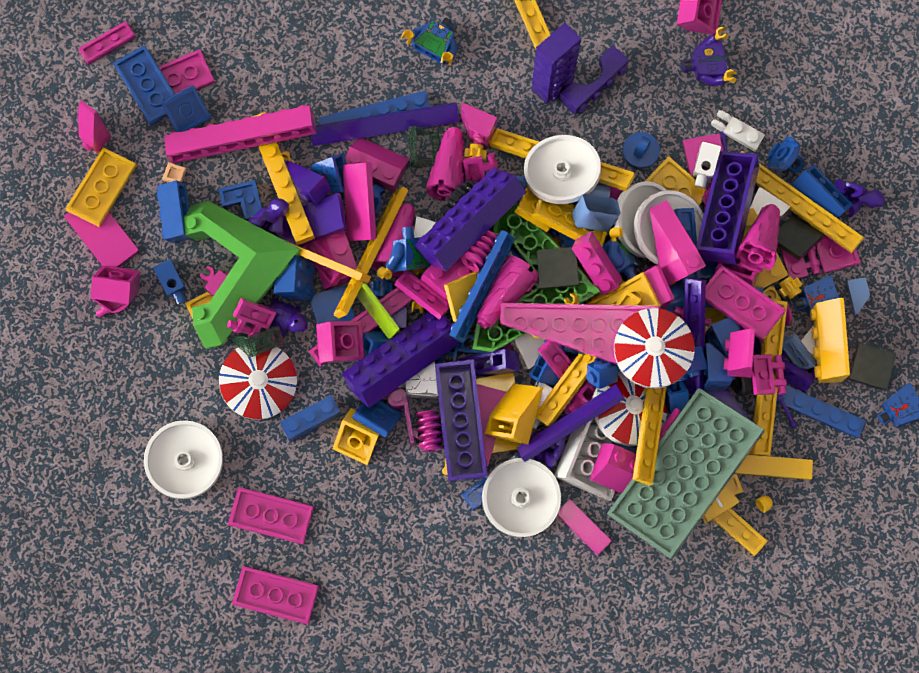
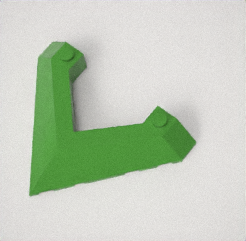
M205 201L191 205L184 216L185 235L195 241L212 237L239 257L211 301L207 304L192 307L194 328L205 349L222 346L227 342V337L233 331V329L227 327V323L229 320L234 322L238 320L233 316V313L240 299L243 298L258 304L273 286V282L287 269L291 259L301 252V249L218 205Z
M515 203L494 224L493 233L498 236L501 230L514 237L515 240L512 246L521 258L531 265L529 269L531 271L535 269L539 275L537 250L556 249L559 247L541 228L516 214L514 211L518 203ZM578 268L579 286L540 290L539 285L532 292L523 296L517 303L566 304L564 298L567 297L573 302L570 294L575 293L578 295V303L580 304L601 291ZM500 319L492 328L487 327V329L482 328L477 323L472 349L492 353L526 333L500 324Z

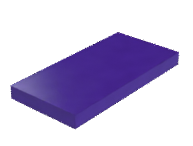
M335 193L324 197L317 205L308 203L302 206L315 239L298 246H303L347 229L341 194ZM284 215L282 217L285 233L284 235L276 233V237L297 245L287 218Z

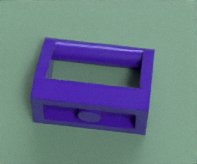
M783 350L782 362L785 363V369H783L784 379L787 380L788 384L806 392L815 378L814 368L810 374L784 360L787 354Z

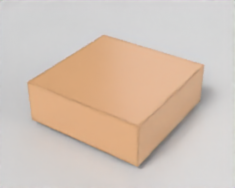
M168 162L162 180L165 182L175 180L182 182L187 169Z

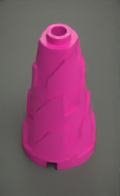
M451 127L443 134L440 150L437 151L434 167L431 169L426 185L427 194L441 201H446L445 197L451 196L450 192L455 191V186L459 187L461 182L464 183V140H462L463 133L457 127Z
M404 203L400 206L371 265L375 271H378L381 267L386 268L385 264L390 258L393 249V241L403 239L402 228L413 226L414 230L416 210L413 205ZM391 270L392 277L399 278L407 270L397 272Z
M769 204L761 208L757 219L746 234L742 244L738 247L736 256L737 259L740 258L741 260L739 264L750 271L762 272L765 268L768 271L775 264L781 219L780 210L776 205Z
M507 256L491 285L490 291L482 302V307L476 317L478 325L485 329L487 327L492 328L501 318V303H517L526 292H529L539 279L535 269L532 273L528 270L531 265L516 256Z

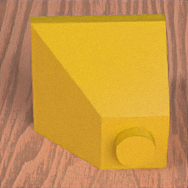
M350 408L342 420L333 450L368 465L379 434L353 419L352 417L356 410Z

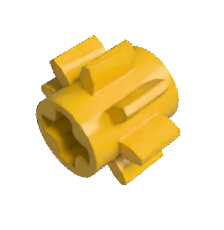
M470 144L469 148H465L464 159L482 156V161L486 162L487 150H483V145Z
M789 276L779 284L781 286L779 293L783 298L788 296L791 300L802 292L800 287L803 284L798 277L793 280Z

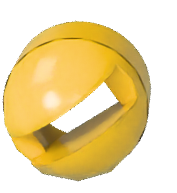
M761 496L755 500L757 507L762 513L769 511L773 505V501L769 496Z

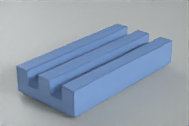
M796 333L792 334L791 337L783 338L782 349L795 366L803 370L815 367L817 362Z

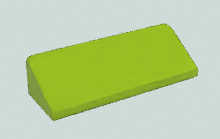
M364 283L357 294L358 299L387 338H393L401 332L400 328L368 285Z

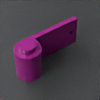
M398 387L387 395L389 406L396 410L405 409L409 439L412 447L415 446L414 439L419 440L417 428L412 429L407 395L402 388Z

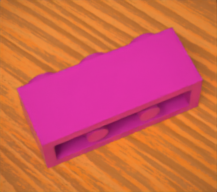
M593 231L577 238L572 250L594 285L601 291V296L617 289L622 278Z

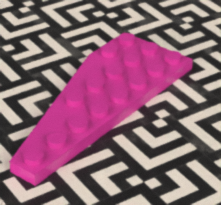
M501 303L500 324L617 364L614 355V342L623 322L638 311L651 308L659 309V306Z

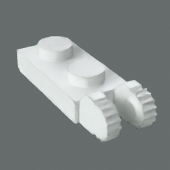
M719 110L717 116L728 122V125L725 126L717 120H713L711 125L723 131L729 138L755 152L765 134L735 117H731L728 113Z

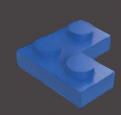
M255 180L218 189L222 207L227 208L241 204L246 221L262 209Z

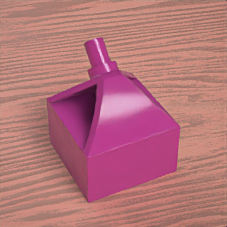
M103 265L92 276L91 299L102 306V308L96 311V315L99 318L105 314L120 312L129 305L139 292L140 271Z

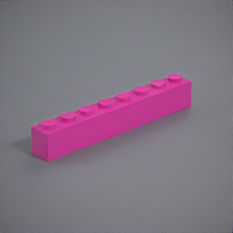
M302 105L289 110L282 109L275 113H263L256 117H245L241 120L226 121L217 125L210 124L203 128H191L188 131L164 135L166 156L171 163H177L316 134L315 116L310 105Z

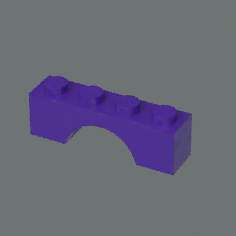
M613 45L600 57L601 76L591 84L573 82L560 94V101L574 115L579 111L581 113L584 112L592 99L594 101L598 99L605 87L608 89L615 82L614 79L618 75L622 76L628 70L629 60Z

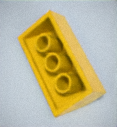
M837 298L816 303L810 310V319L814 322V328L811 331L812 339H815L813 357L817 361L814 374L818 378V383L842 382L850 375L844 298Z

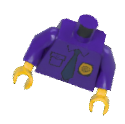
M719 27L716 30V34L709 36L695 47L691 56L692 60L683 61L684 72L694 71L696 80H701L702 83L712 87L725 84L727 81L730 83L736 82L737 79L731 77L736 72L732 69H727L722 41H719L720 38L725 40L729 37L727 33L721 36V33L726 28Z

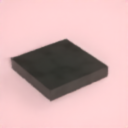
M793 214L779 227L777 246L797 260H800L823 239L824 234Z
M572 247L537 250L540 290L579 286L577 257Z
M858 343L848 380L886 391L896 353Z

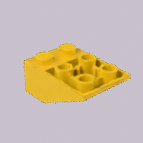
M513 383L490 414L485 434L499 440L528 444L543 388Z

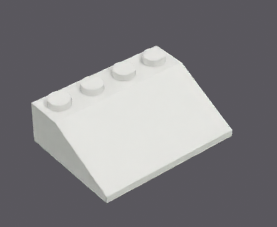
M594 418L570 434L554 476L572 486L611 501L615 491L591 481L590 477L601 444H615L618 446V443L609 439L600 430Z

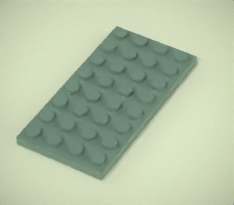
M698 388L659 441L653 485L648 486L632 478L607 515L672 560L765 432L764 429Z

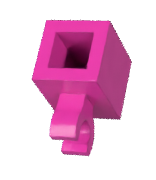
M207 266L206 268L210 271V275L204 276L201 273L200 277L203 281L208 282L204 288L213 297L229 273H223L219 270L215 274L213 268Z
M585 381L563 411L569 414L593 399L594 386Z

